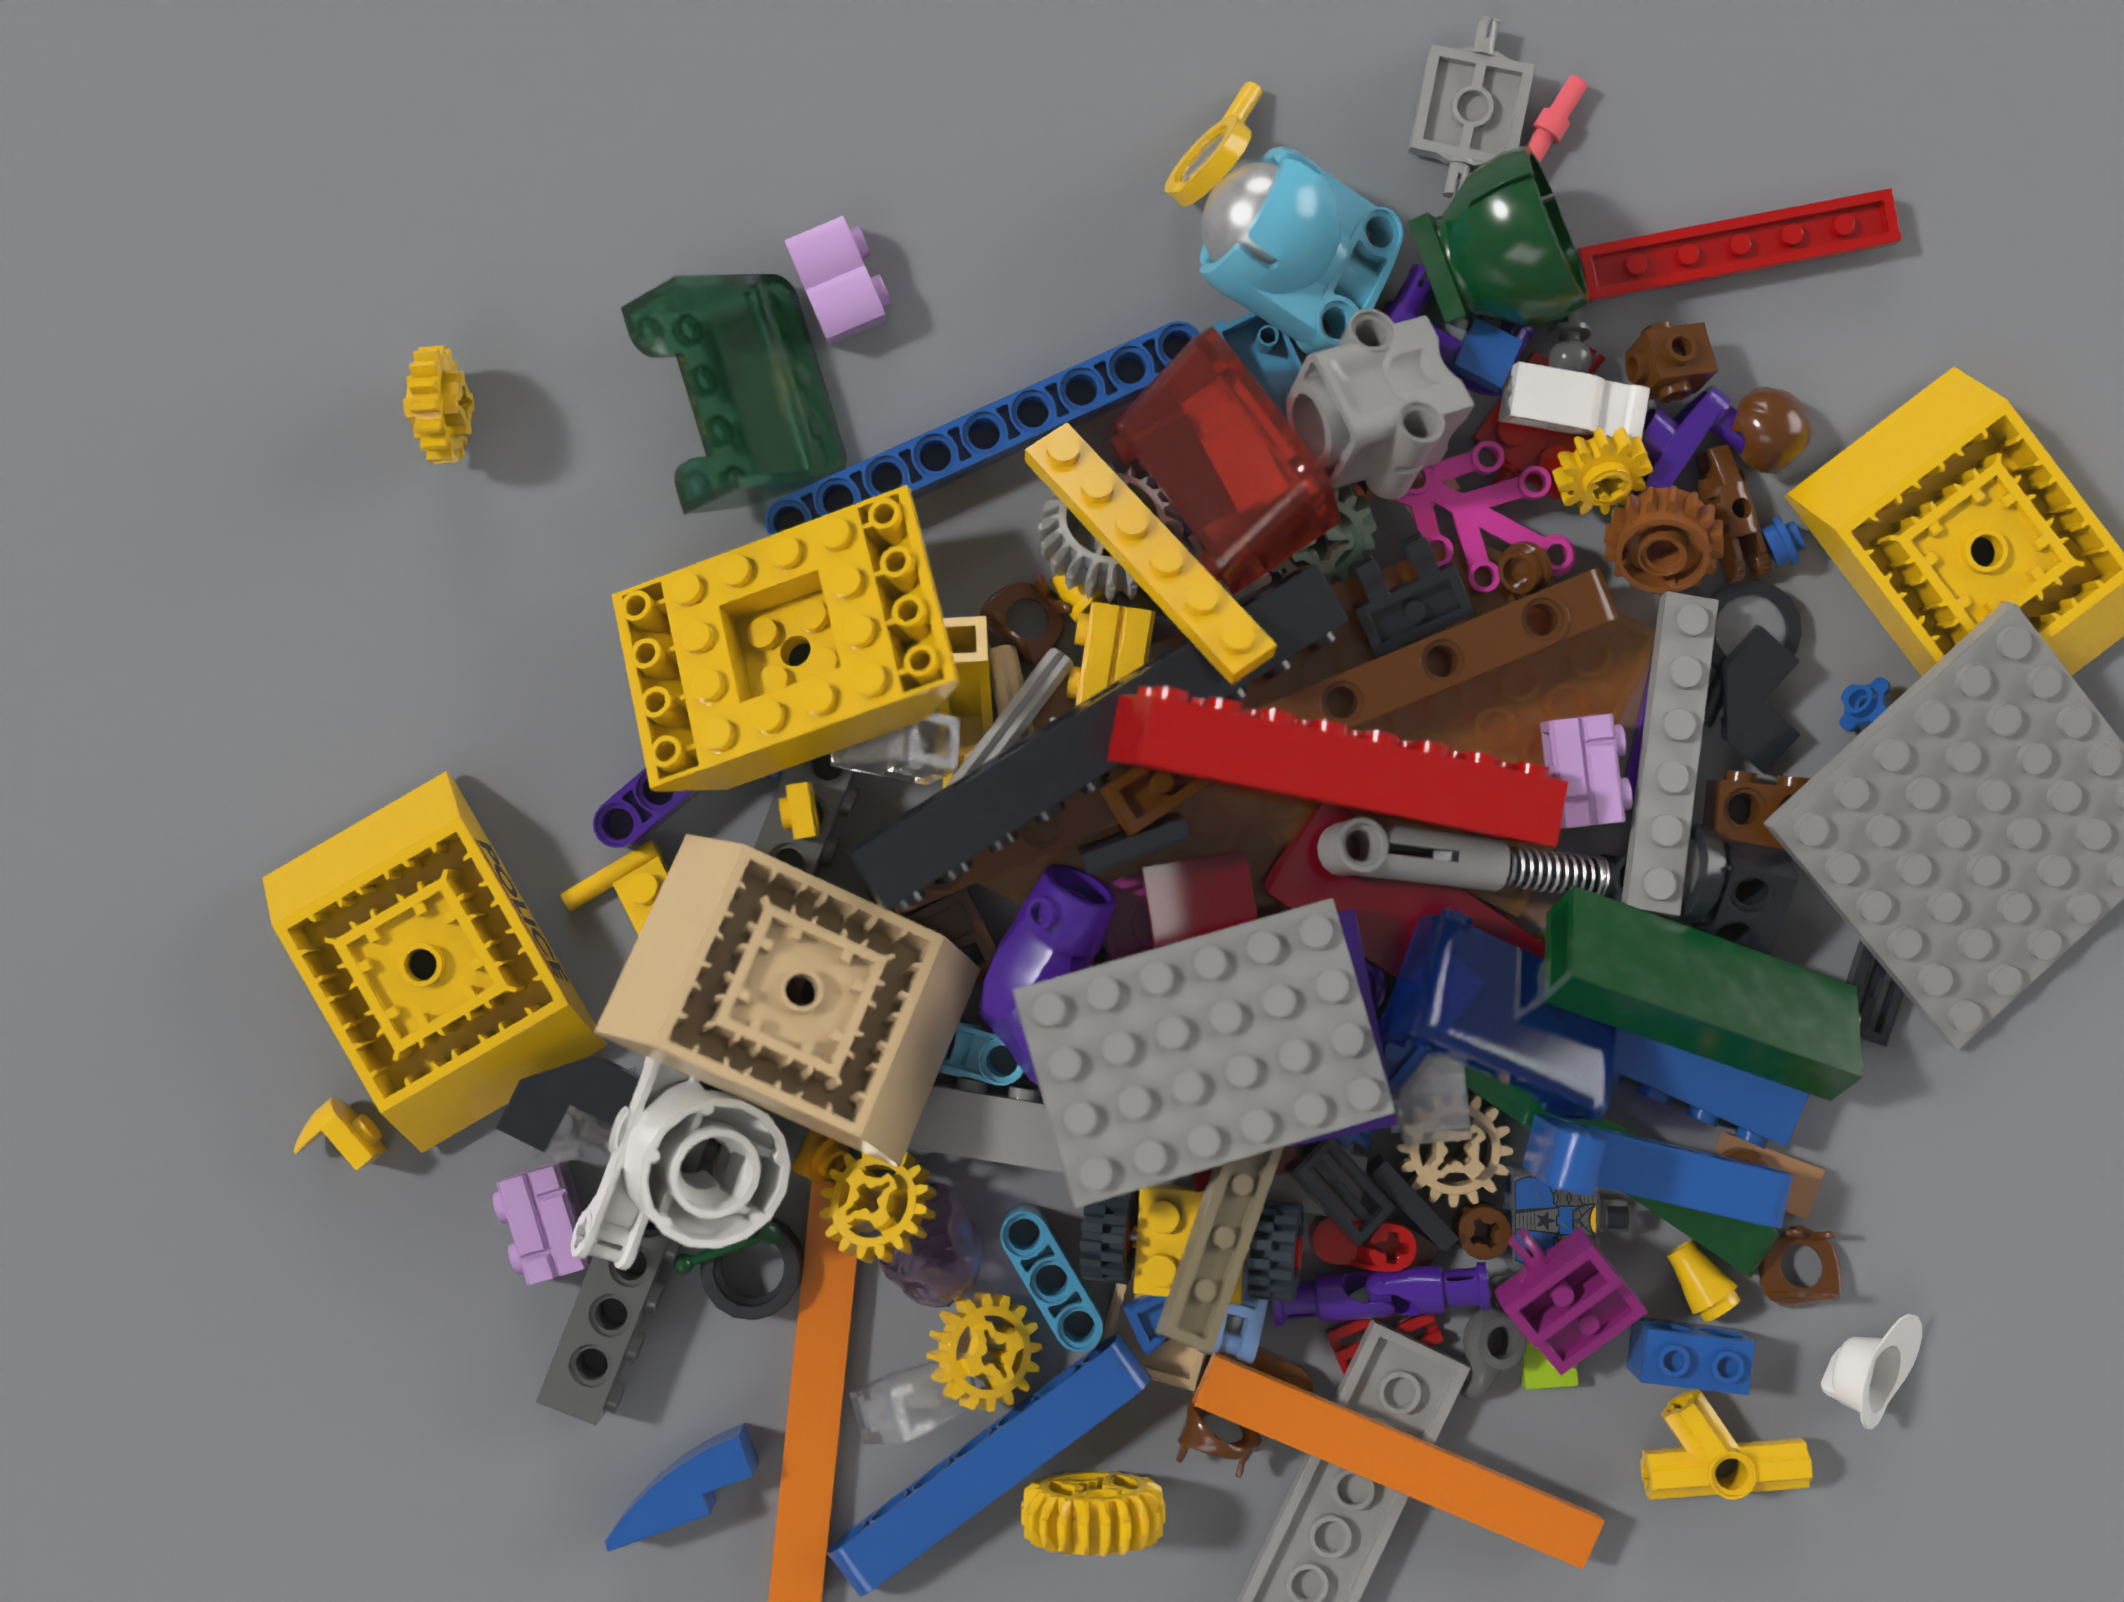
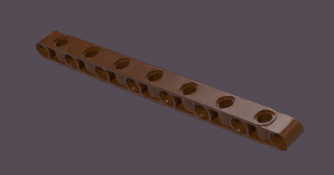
M1597 567L1256 708V710L1267 708L1295 714V719L1332 721L1348 725L1347 729H1350L1620 617L1602 571L1600 567ZM1532 607L1540 608L1548 616L1549 627L1543 636L1535 635L1527 627L1526 615ZM1432 648L1442 649L1450 657V670L1444 677L1433 675L1426 666V656ZM1332 689L1344 690L1352 699V711L1346 718H1335L1326 708V697ZM1121 764L1108 772L1112 779L1102 787L1135 766ZM1212 782L1211 784H1209V785L1206 786L1205 788H1208V787H1210V786H1212V785H1215V784H1217V783H1216V782ZM1080 789L1062 800L1066 808L1054 816L1057 823V831L1048 842L1039 843L1030 839L1026 833L1025 823L1016 829L1020 837L1010 845L994 853H991L987 847L970 858L973 866L964 874L949 883L941 884L933 881L923 888L926 896L922 900L901 912H897L894 906L889 911L901 915L1120 823L1106 804L1107 802L1099 789L1086 795ZM864 883L871 903L878 905L874 897L870 893L869 889L867 888L866 884Z

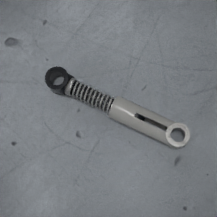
M1355 818L1333 824L1321 834L1317 846L1318 857L1323 867L1331 874L1340 877L1359 875L1498 892L1503 886L1507 888L1511 885L1515 889L1520 886L1523 890L1529 887L1532 891L1538 888L1541 892L1547 890L1549 893L1556 891V893L1561 894L1564 891L1566 894L1567 890L1577 886L1619 902L1622 900L1623 893L1621 877L1623 870L1625 871L1627 861V854L1616 856L1602 854L1589 857L1585 854L1575 853L1572 855L1568 852L1563 854L1560 851L1536 850L1535 848L1528 849L1526 847L1519 848L1518 846L1510 847L1504 839L1381 824L1368 818ZM1349 834L1359 844L1360 852L1356 860L1352 859L1346 850V840ZM1388 850L1425 854V856L1420 858L1387 853Z

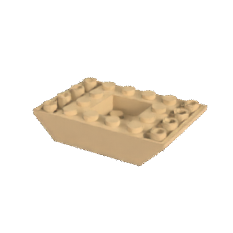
M686 834L594 1034L895 1167H900L981 968L945 936L889 910L885 911L878 905L745 844ZM795 977L808 980L815 992L812 1004L797 1006L791 1003L785 992L787 981Z

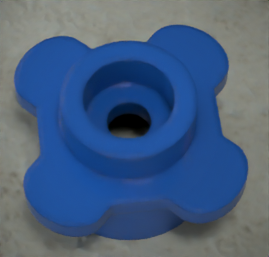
M1879 677L1873 680L1871 684L1849 685L1841 695V700L1844 702V715L1840 718V726L1847 732H1853L1858 727L1861 730L1867 728L1894 703L1887 695L1891 691L1890 682L1885 678Z

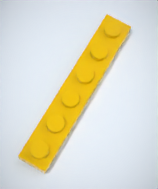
M1068 422L1025 449V462L1231 685L1274 656L1277 644Z

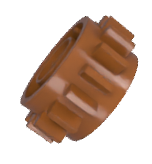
M1652 486L1648 487L1647 491L1636 496L1630 494L1627 496L1624 508H1613L1611 523L1606 524L1604 543L1606 544L1605 560L1615 562L1614 575L1616 577L1623 576L1630 583V587L1634 589L1639 588L1651 592V594H1664L1666 591L1680 593V591L1691 586L1698 587L1701 585V578L1705 574L1713 575L1716 572V560L1723 558L1724 524L1723 520H1714L1715 506L1713 504L1705 505L1698 498V493H1689L1677 489V486H1671L1670 488H1654Z

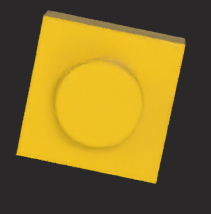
M803 782L786 785L787 797L779 798L783 829H792L794 840L821 836L813 783Z

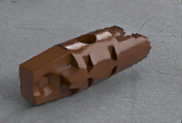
M1729 445L1707 449L1699 453L1695 458L1700 481H1697L1701 501L1705 505L1713 504L1715 506L1714 520H1723L1724 552L1723 558H1720L1719 562L1725 582L1733 584L1744 579L1746 568L1744 567L1745 562L1742 560L1743 555L1747 561L1746 565H1748L1752 574H1755V577L1770 574L1772 572V565L1748 485L1742 470L1737 468Z

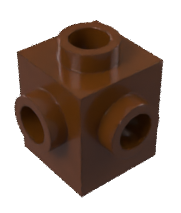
M1669 321L1652 324L1641 331V336L1625 352V371L1628 380L1634 385L1650 388L1648 400L1660 399V402L1664 404L1674 403L1697 393L1718 372L1704 322L1673 326L1672 322Z

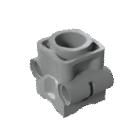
M1373 309L1361 310L1352 316L1337 346L1307 355L1285 403L1289 429L1295 446L1304 461L1314 468L1321 484L1326 490H1333L1365 480L1373 493L1385 499H1398L1404 496L1422 468L1440 463L1448 450V442L1451 435L1467 419L1475 406L1462 381L1453 375L1443 363L1439 352V338L1426 315L1394 324L1387 315Z

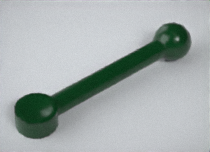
M767 1222L761 1227L759 1232L752 1234L746 1240L719 1249L711 1248L694 1255L680 1253L674 1258V1269L679 1274H688L695 1265L760 1242L766 1245H773L781 1236V1228L774 1222Z

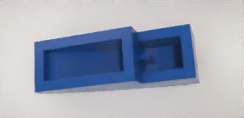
M740 1424L713 1436L682 1455L657 1475L632 1501L605 1540L608 1552L710 1515L717 1501L714 1490L752 1477L759 1464V1460L746 1424Z

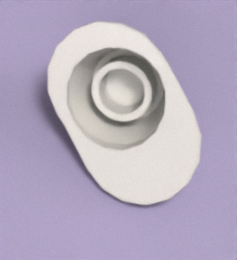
M1907 1314L1899 1318L1883 1338L1850 1337L1831 1357L1821 1381L1822 1391L1839 1401L1842 1405L1859 1412L1865 1429H1874L1879 1424L1889 1401L1905 1381L1915 1363L1922 1339V1323L1918 1316Z

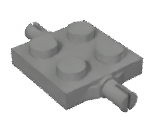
M1490 16L1478 18L1473 46L1456 49L1431 44L1427 54L1408 153L1438 159L1444 164L1449 165L1443 196L1450 199L1454 194L1457 179L1455 195L1468 177L1470 170L1477 169L1501 152L1518 148L1520 144L1535 64L1510 60L1499 52L1494 51L1500 26V20L1495 17L1492 18L1489 24L1487 37L1486 31Z

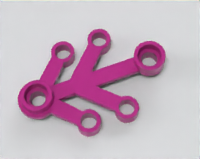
M1490 440L1480 442L1471 452L1444 459L1440 463L1422 468L1420 473L1424 479L1423 486L1419 489L1410 488L1404 496L1394 499L1398 503L1410 507L1417 532H1421L1429 544L1438 542L1444 547L1445 556L1442 561L1436 562L1438 567L1450 562L1454 550L1451 541L1445 536L1440 535L1433 504L1452 514L1468 568L1466 583L1473 592L1479 594L1494 590L1501 579L1497 565L1488 559L1480 529L1509 545L1519 541L1533 542L1540 546L1546 554L1550 546L1560 547L1564 553V560L1560 565L1551 563V579L1568 573L1576 561V549L1567 537L1559 534L1543 537L1490 509L1491 507L1521 498L1536 500L1544 496L1550 490L1552 483L1551 476L1545 468L1531 466L1522 471L1518 477L1466 493H1461L1443 483L1474 471L1482 475H1489L1498 470L1504 462V451L1498 443ZM1487 448L1495 454L1496 461L1492 467H1485L1478 461L1479 450ZM1528 474H1536L1541 478L1542 488L1539 492H1531L1526 488L1525 478ZM1479 567L1487 568L1492 574V581L1487 587L1479 586L1474 580V573Z

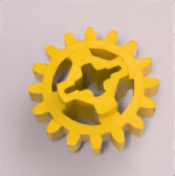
M445 345L418 347V351H413L414 363L409 364L411 375L406 376L407 391L406 398L403 399L405 418H408L411 423L414 439L420 440L421 451H426L428 462H433L434 465L459 463L460 458L465 457L464 446L468 445L467 435L472 434L471 419L472 412L475 411L473 393L469 392L465 382L464 371L458 370L457 360H452L450 348L446 349Z
M862 1152V1159L860 1160L847 1153L844 1155L847 1168L843 1172L835 1169L829 1171V1175L836 1183L834 1188L821 1189L820 1195L831 1201L829 1207L819 1211V1217L833 1222L825 1234L836 1242L841 1241L838 1250L851 1257L857 1253V1259L869 1264L873 1262L876 1255L878 1259L891 1263L894 1257L893 1249L897 1248L899 1251L909 1255L912 1253L909 1239L913 1235L923 1239L926 1238L928 1234L920 1226L922 1219L935 1218L936 1212L925 1207V1201L932 1199L937 1194L935 1189L922 1184L930 1176V1173L920 1165L915 1166L917 1158L906 1152L900 1167H895ZM891 1170L897 1173L895 1175L887 1173L883 1177L878 1178L873 1172ZM874 1229L882 1234V1236L866 1238L859 1235L862 1231L868 1234Z
M977 1291L974 1293L973 1302L968 1298L958 1297L955 1299L958 1311L956 1314L943 1310L939 1314L941 1320L946 1324L943 1331L930 1330L929 1336L939 1341L938 1349L926 1353V1358L938 1361L940 1366L930 1376L933 1381L940 1383L948 1382L942 1394L952 1400L959 1399V1406L975 1410L978 1405L979 1409L988 1412L995 1411L997 1401L1011 1406L1014 1404V1395L1012 1393L1014 1388L1025 1392L1030 1389L1028 1382L1024 1379L1026 1372H1039L1040 1366L1030 1361L1031 1353L1042 1350V1344L1030 1341L1029 1335L1036 1331L1038 1325L1036 1322L1028 1320L1021 1321L1025 1316L1027 1308L1024 1305L1015 1303L1010 1305L1009 1296L995 1293L991 1298L990 1293ZM993 1315L1005 1325L1002 1327L993 1326L992 1322L986 1321L984 1316ZM967 1376L977 1377L978 1380L984 1382L985 1386L974 1387L964 1378Z

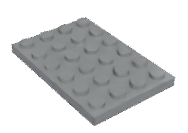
M1333 898L1012 990L1074 1208L1396 1113Z

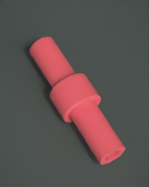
M1569 76L1551 107L1543 108L1532 125L1534 134L1527 145L1530 146L1539 163L1550 146L1558 144L1570 126L1568 118L1588 87V84L1578 76Z

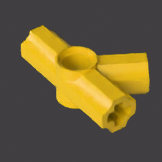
M1699 1389L1680 1393L1667 1402L1665 1409L1660 1412V1415L1682 1447L1642 1450V1458L1640 1459L1641 1478L1645 1494L1650 1500L1720 1495L1725 1499L1737 1500L1744 1498L1750 1492L1810 1488V1481L1813 1478L1812 1461L1807 1450V1444L1802 1438L1736 1443ZM1726 1459H1735V1469L1732 1474L1726 1478H1716L1718 1465Z

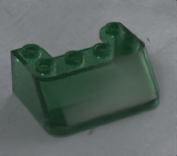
M778 274L676 275L620 307L629 337L641 353L651 358L676 357L706 454L705 457H695L684 461L675 471V488L684 515L753 505L795 492L846 468V450L802 306L795 288L786 278Z

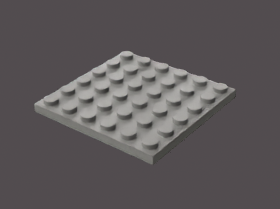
M2003 601L1763 824L1949 1046L1959 1050L2124 899V744L2017 604Z

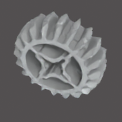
M1111 462L1109 467L1116 473V469ZM1133 466L1125 474L1116 473L1181 542L1183 526L1182 522L1179 521L1180 511L1178 504L1170 503L1168 487L1155 489V481L1152 474L1142 480L1137 479ZM1052 491L1051 500L1045 501V505H1043L1041 510L1042 521L1038 526V538L1041 542L1043 560L1051 561L1050 570L1053 573V577L1066 575L1065 584L1068 590L1079 585L1085 586L1084 593L1088 599L1095 594L1097 589L1105 592L1109 603L1115 598L1118 591H1123L1132 600L1137 594V588L1140 585Z

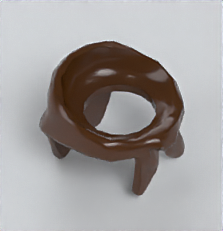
M1038 574L1034 585L1016 581L997 591L980 608V616H986L988 643L991 648L1002 645H1014L1017 648L1020 663L1034 664L1040 661L1047 651L1057 646L1064 634L1065 617L1063 613H1070L1072 608L1065 601L1058 600L1057 594L1050 589L1044 577ZM1028 599L1035 601L1047 613V628L1040 637L1025 640L1007 625V611L1018 600Z
M1802 1225L1790 1226L1789 1229L1785 1230L1779 1235L1758 1267L1759 1282L1763 1293L1771 1301L1791 1309H1801L1821 1302H1837L1840 1298L1842 1284L1840 1262L1834 1246L1827 1240L1835 1238L1836 1234L1832 1231L1814 1232ZM1793 1245L1809 1246L1817 1253L1821 1260V1276L1810 1287L1800 1288L1794 1286L1782 1274L1780 1265L1782 1255L1786 1249Z
M1196 1388L1191 1395L1187 1415L1178 1438L1180 1447L1176 1461L1181 1463L1190 1448L1224 1459H1239L1235 1476L1241 1478L1245 1463L1253 1453L1252 1449H1257L1262 1442L1261 1435L1237 1424L1242 1431V1439L1232 1443L1221 1440L1207 1428L1203 1421V1418L1214 1414L1194 1406L1192 1402L1197 1390Z

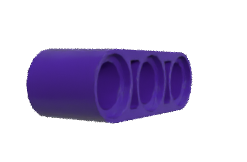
M645 768L599 807L594 815L593 831L598 840L606 846L613 848L633 847L647 838L702 790L674 791L670 801L660 805L650 795V785ZM619 809L626 810L633 818L634 826L632 832L624 839L617 838L610 830L609 822L611 816Z

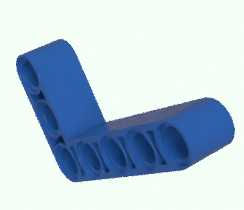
M1534 1113L1522 1165L1523 1168L1543 1183L1561 1190L1594 1196L1597 1186L1774 1228H1782L1794 1176L1789 1172L1764 1165L1539 1113Z

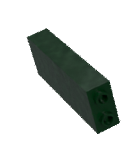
M1573 886L1546 912L1544 1003L1828 1101H1832L1863 1078L1864 1058L1861 1053V1014L1858 1010L1857 986L1577 886Z

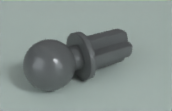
M1585 306L1562 319L1553 321V326L1548 330V338L1557 344L1549 354L1550 367L1586 374L1589 371L1592 355L1590 349L1583 341L1590 338L1591 327L1585 323Z

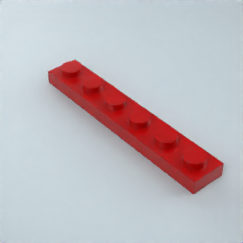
M1892 188L1580 247L1576 252L1584 273L1589 293V303L1892 246L1900 242L1902 238Z

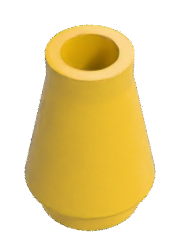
M1693 1239L1680 1244L1666 1255L1674 1269L1692 1314L1698 1313L1705 1323L1722 1316L1741 1301L1734 1291L1737 1288V1284L1698 1248Z

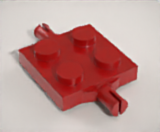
M1588 347L1593 359L1587 374L1594 375L1605 361V357L1601 353L1594 356L1597 350ZM1537 351L1532 352L1525 361V363L1550 367L1549 360ZM1501 395L1470 438L1477 445L1486 440L1494 441L1504 451V462L1490 485L1518 477L1528 467L1540 466L1549 472L1552 481L1551 488L1545 495L1552 501L1558 500L1561 495L1552 475L1553 470L1562 467L1557 456L1558 453L1563 451L1574 453L1576 450L1574 438L1576 436L1582 437L1586 441L1594 438V435L1569 434L1498 421L1502 400ZM1485 448L1484 450L1496 461L1495 454L1490 449ZM1528 474L1526 476L1525 484L1532 485L1540 491L1542 488L1541 478L1536 474Z

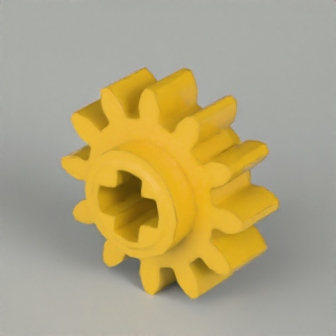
M1599 427L1594 432V438L1585 441L1584 438L1576 436L1574 438L1575 452H1559L1557 456L1562 467L1552 471L1565 506L1577 504L1580 514L1585 515L1592 509L1593 505L1599 506L1601 513L1606 515L1610 511L1611 505L1619 502L1625 506L1627 496L1631 490L1645 491L1647 486L1642 476L1653 472V468L1639 436L1629 439L1625 428L1620 427L1609 438L1606 437L1604 430Z

